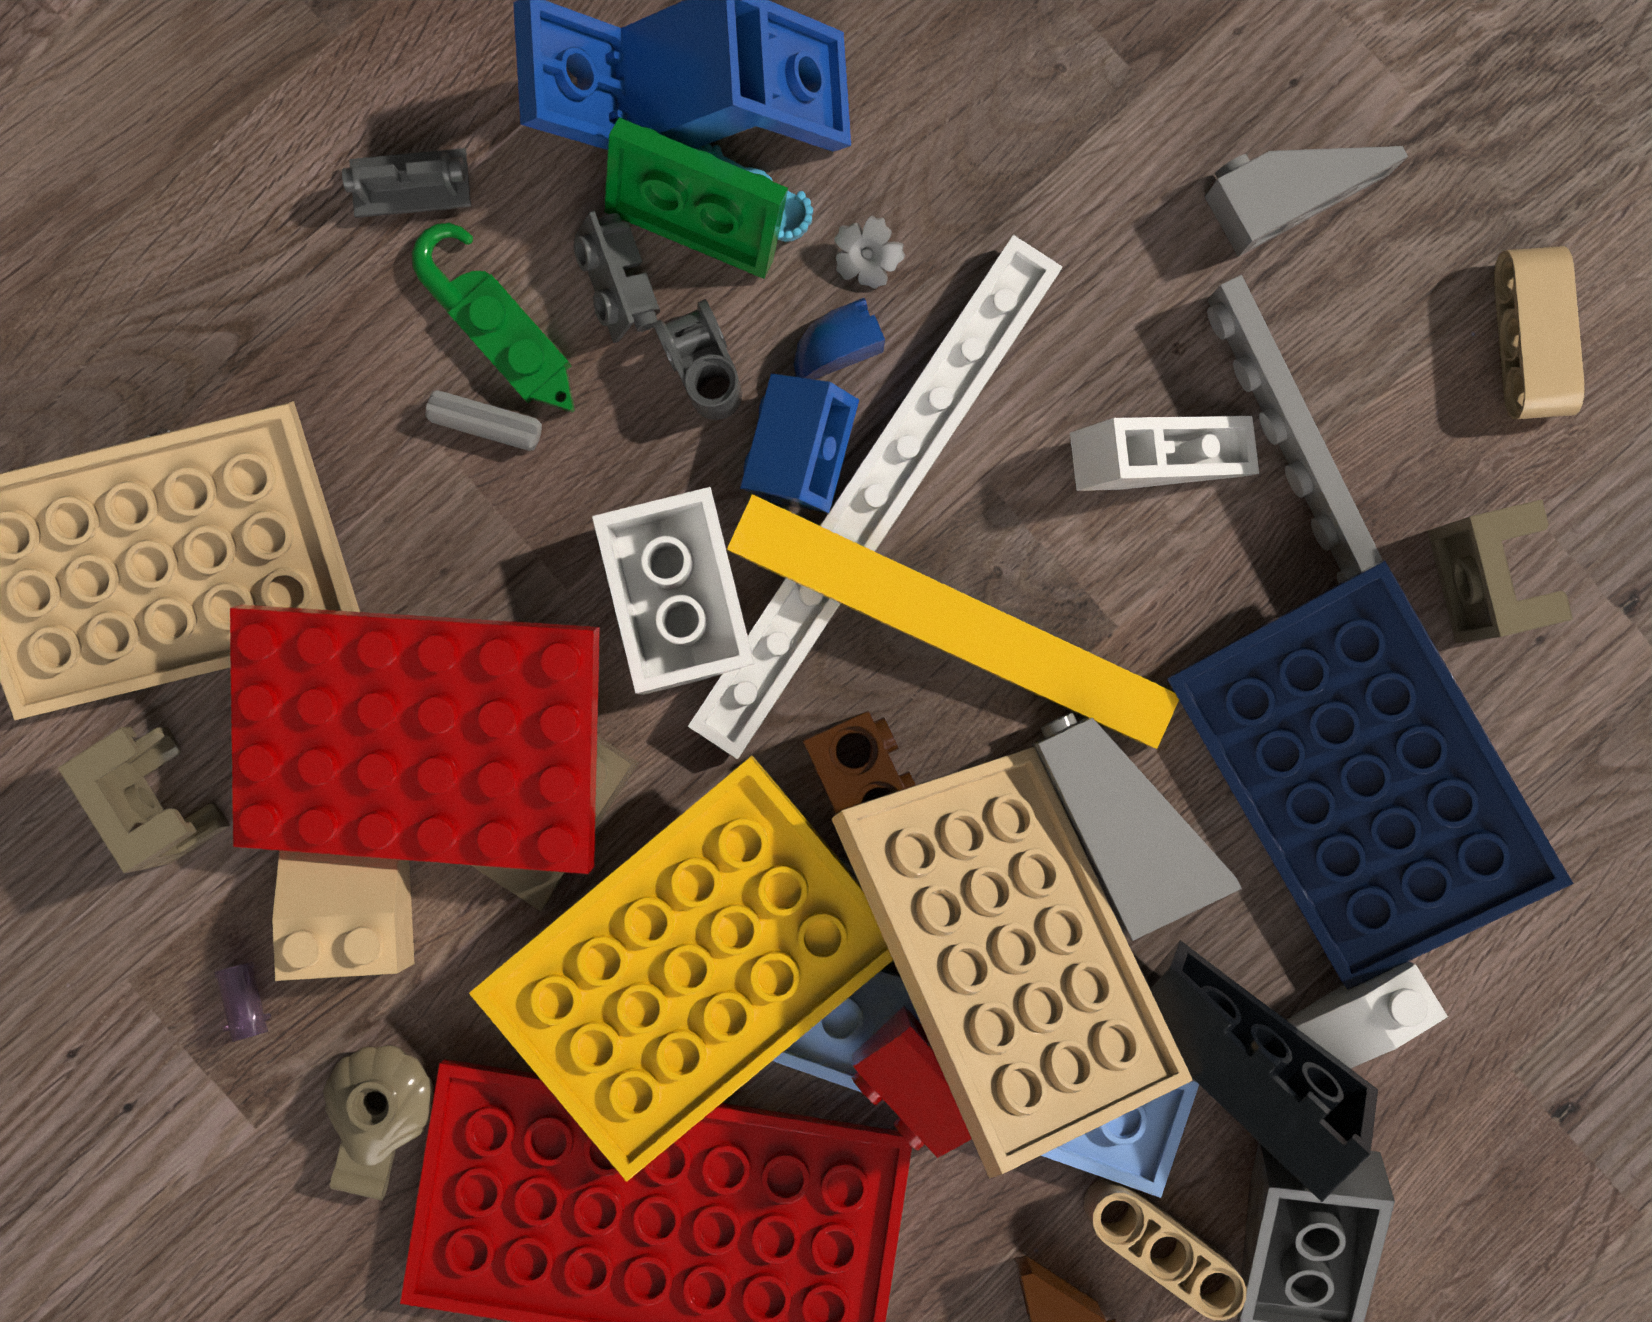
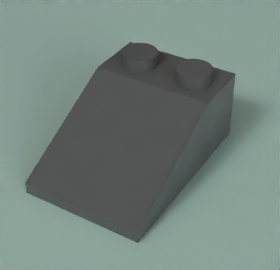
M1258 1142L1249 1185L1241 1273L1246 1286V1301L1242 1310L1238 1313V1322H1364L1395 1203L1381 1152L1371 1151V1155L1321 1202Z

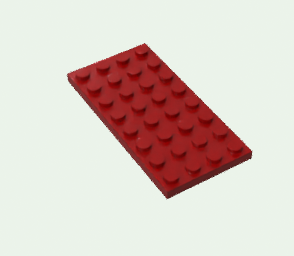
M444 1059L439 1063L400 1304L511 1322H886L912 1146L897 1130L721 1103L626 1182L536 1073Z

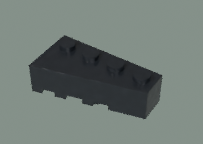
M1180 940L1148 976L1146 982L1191 1077L1311 1193L1323 1202L1371 1155L1378 1089Z

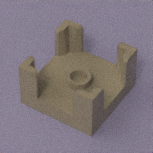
M1542 499L1473 515L1427 531L1456 643L1498 638L1573 620L1567 595L1563 591L1519 601L1516 599L1502 541L1545 531L1548 528L1549 523Z
M120 727L58 767L61 775L123 873L171 864L230 826L219 807L214 803L206 805L186 819H183L179 811L174 808L164 810L144 778L145 776L181 753V747L168 727H158L135 742L133 738L136 737L133 729L131 727Z

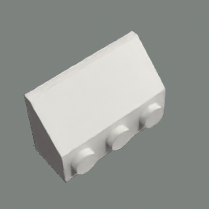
M711 487L592 516L636 694L645 695L701 681L755 664Z

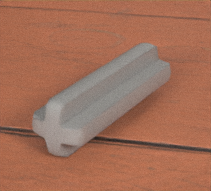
M433 391L426 405L425 417L432 423L528 451L536 448L541 436L542 424L536 418L443 391Z

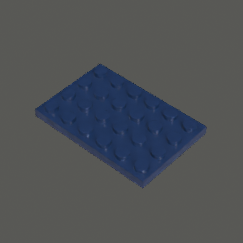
M1385 560L1374 564L1167 678L1346 990L1574 884Z

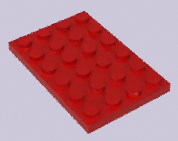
M241 604L231 607L233 847L589 874L594 868L600 627Z

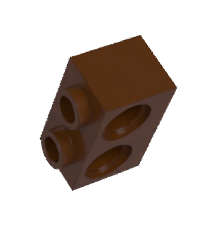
M869 711L803 741L836 814L844 809L860 805L864 795L873 788H885L893 794L916 786L909 771L898 775L889 756V753L899 748L885 718L882 717L873 721ZM848 733H859L870 744V757L860 767H847L837 758V743Z

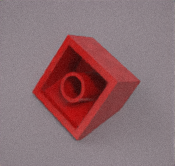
M903 1006L852 1054V1064L857 1071L852 1080L874 1105H878L884 1100L899 1116L893 1122L894 1126L915 1150L918 1151L926 1145L939 1158L972 1140L922 1024Z

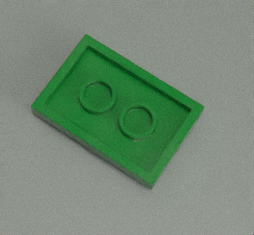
M619 117L609 134L604 212L607 214L618 213L621 219L765 279L774 260L788 187L773 182L764 175L749 172L720 160L706 151L696 150L665 137L651 128L641 127Z

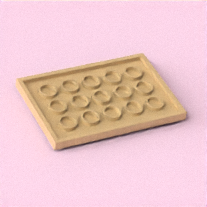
M294 401L0 473V683L14 720L230 668V608L240 604L360 612Z
M1035 747L844 809L832 818V822L989 1179L1002 1175L1193 1081Z

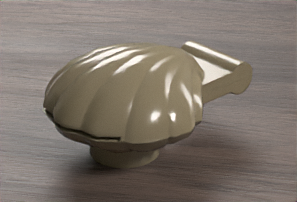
M385 1045L377 1048L363 1047L350 1056L343 1057L336 1064L330 1078L326 1081L323 1089L326 1102L325 1110L342 1139L335 1169L331 1177L330 1189L382 1201L388 1188L396 1149L425 1132V1126L430 1123L435 1085L431 1077L426 1074L419 1059L407 1055L400 1047L394 1045Z

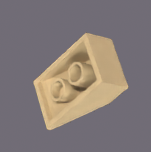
M279 850L272 918L275 981L397 974L415 964L409 860Z

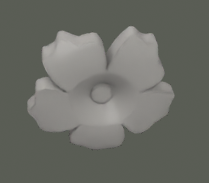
M870 216L863 227V231L858 223H853L850 226L842 225L839 228V233L834 238L836 244L842 249L836 255L838 263L836 271L845 280H849L859 273L858 281L861 285H868L877 289L881 285H886L888 281L886 271H894L898 263L904 259V245L900 242H887L891 237L892 231L886 227L883 217L876 218Z

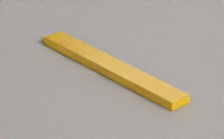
M753 494L726 549L741 558L1085 718H1093L1098 724L1150 748H1158L1179 702L1176 693Z

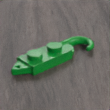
M451 223L435 224L425 229L416 239L411 253L413 270L422 285L528 404L535 400L568 412H574L575 408L567 372L571 364L493 275L486 271H471L450 281L434 263L432 258L433 249L442 239L455 238L466 245H470L473 242V236L463 227ZM560 394H566V399L563 402H558L557 397Z

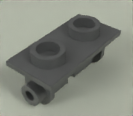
M465 148L349 159L350 168L342 169L345 191L352 192L355 218L471 207L467 152Z
M595 211L589 212L575 234L574 253L579 267L584 272L588 271L595 291L593 304L596 316L603 326L608 327L613 343H617L633 324L637 332L654 328L652 323L658 321L656 315L660 313V308L647 273L629 277L625 275V269L638 267L642 263L629 223L622 222L618 213L606 215L598 220Z

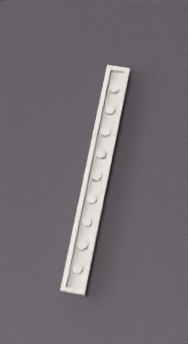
M1014 235L1011 237L821 524V527L874 552L877 550L1062 269L1061 265ZM786 578L748 635L755 664L722 674L688 727L736 759H739L835 614L840 603Z

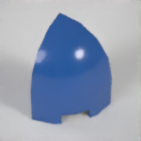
M865 298L831 310L810 324L797 344L793 363L795 377L815 380L883 353L885 338L875 315H869Z

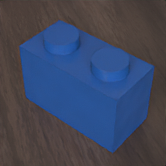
M771 374L766 394L760 402L759 420L751 450L745 458L744 476L740 488L771 503L829 513L859 399L828 381Z

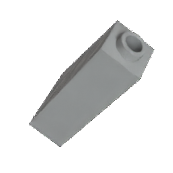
M1071 712L1040 727L1044 737L1031 744L1039 755L1118 924L1126 937L1134 941L1242 889L1234 874L1093 718H1083L1076 721Z

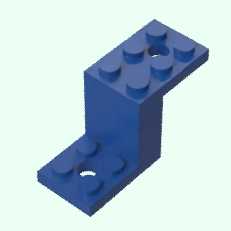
M517 0L513 2L520 125L608 150L609 134L619 117L641 127L651 128L665 137L694 149L755 126L832 152L851 146L844 32L769 0H683L622 28L546 0ZM567 69L577 78V87L571 82Z

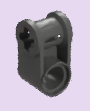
M704 299L698 302L696 310L666 324L661 320L653 322V327L674 372H678L696 411L705 418L712 420L725 419L734 414L741 404L743 393L736 368L726 349V341L707 300ZM710 377H723L729 381V389L720 398L706 399L699 394L700 386Z

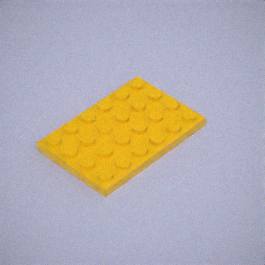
M751 755L484 979L469 994L627 1182L890 964L893 958L858 880L759 762Z

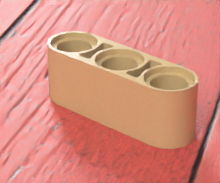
M1565 246L1502 251L1495 264L1494 286L1503 391L1508 415L1512 419L1576 415L1580 411L1584 400V373L1574 263L1570 250Z
M1106 1178L1095 1181L1088 1188L1084 1197V1210L1096 1235L1106 1245L1207 1318L1224 1321L1234 1317L1242 1310L1246 1301L1245 1283L1222 1252L1134 1188ZM1118 1200L1128 1203L1127 1214L1121 1221L1106 1223L1101 1220L1102 1211L1110 1202ZM1163 1237H1174L1177 1239L1176 1247L1169 1256L1165 1258L1150 1256L1152 1246L1158 1239ZM1213 1273L1225 1274V1281L1218 1291L1211 1294L1200 1292V1286L1208 1275Z

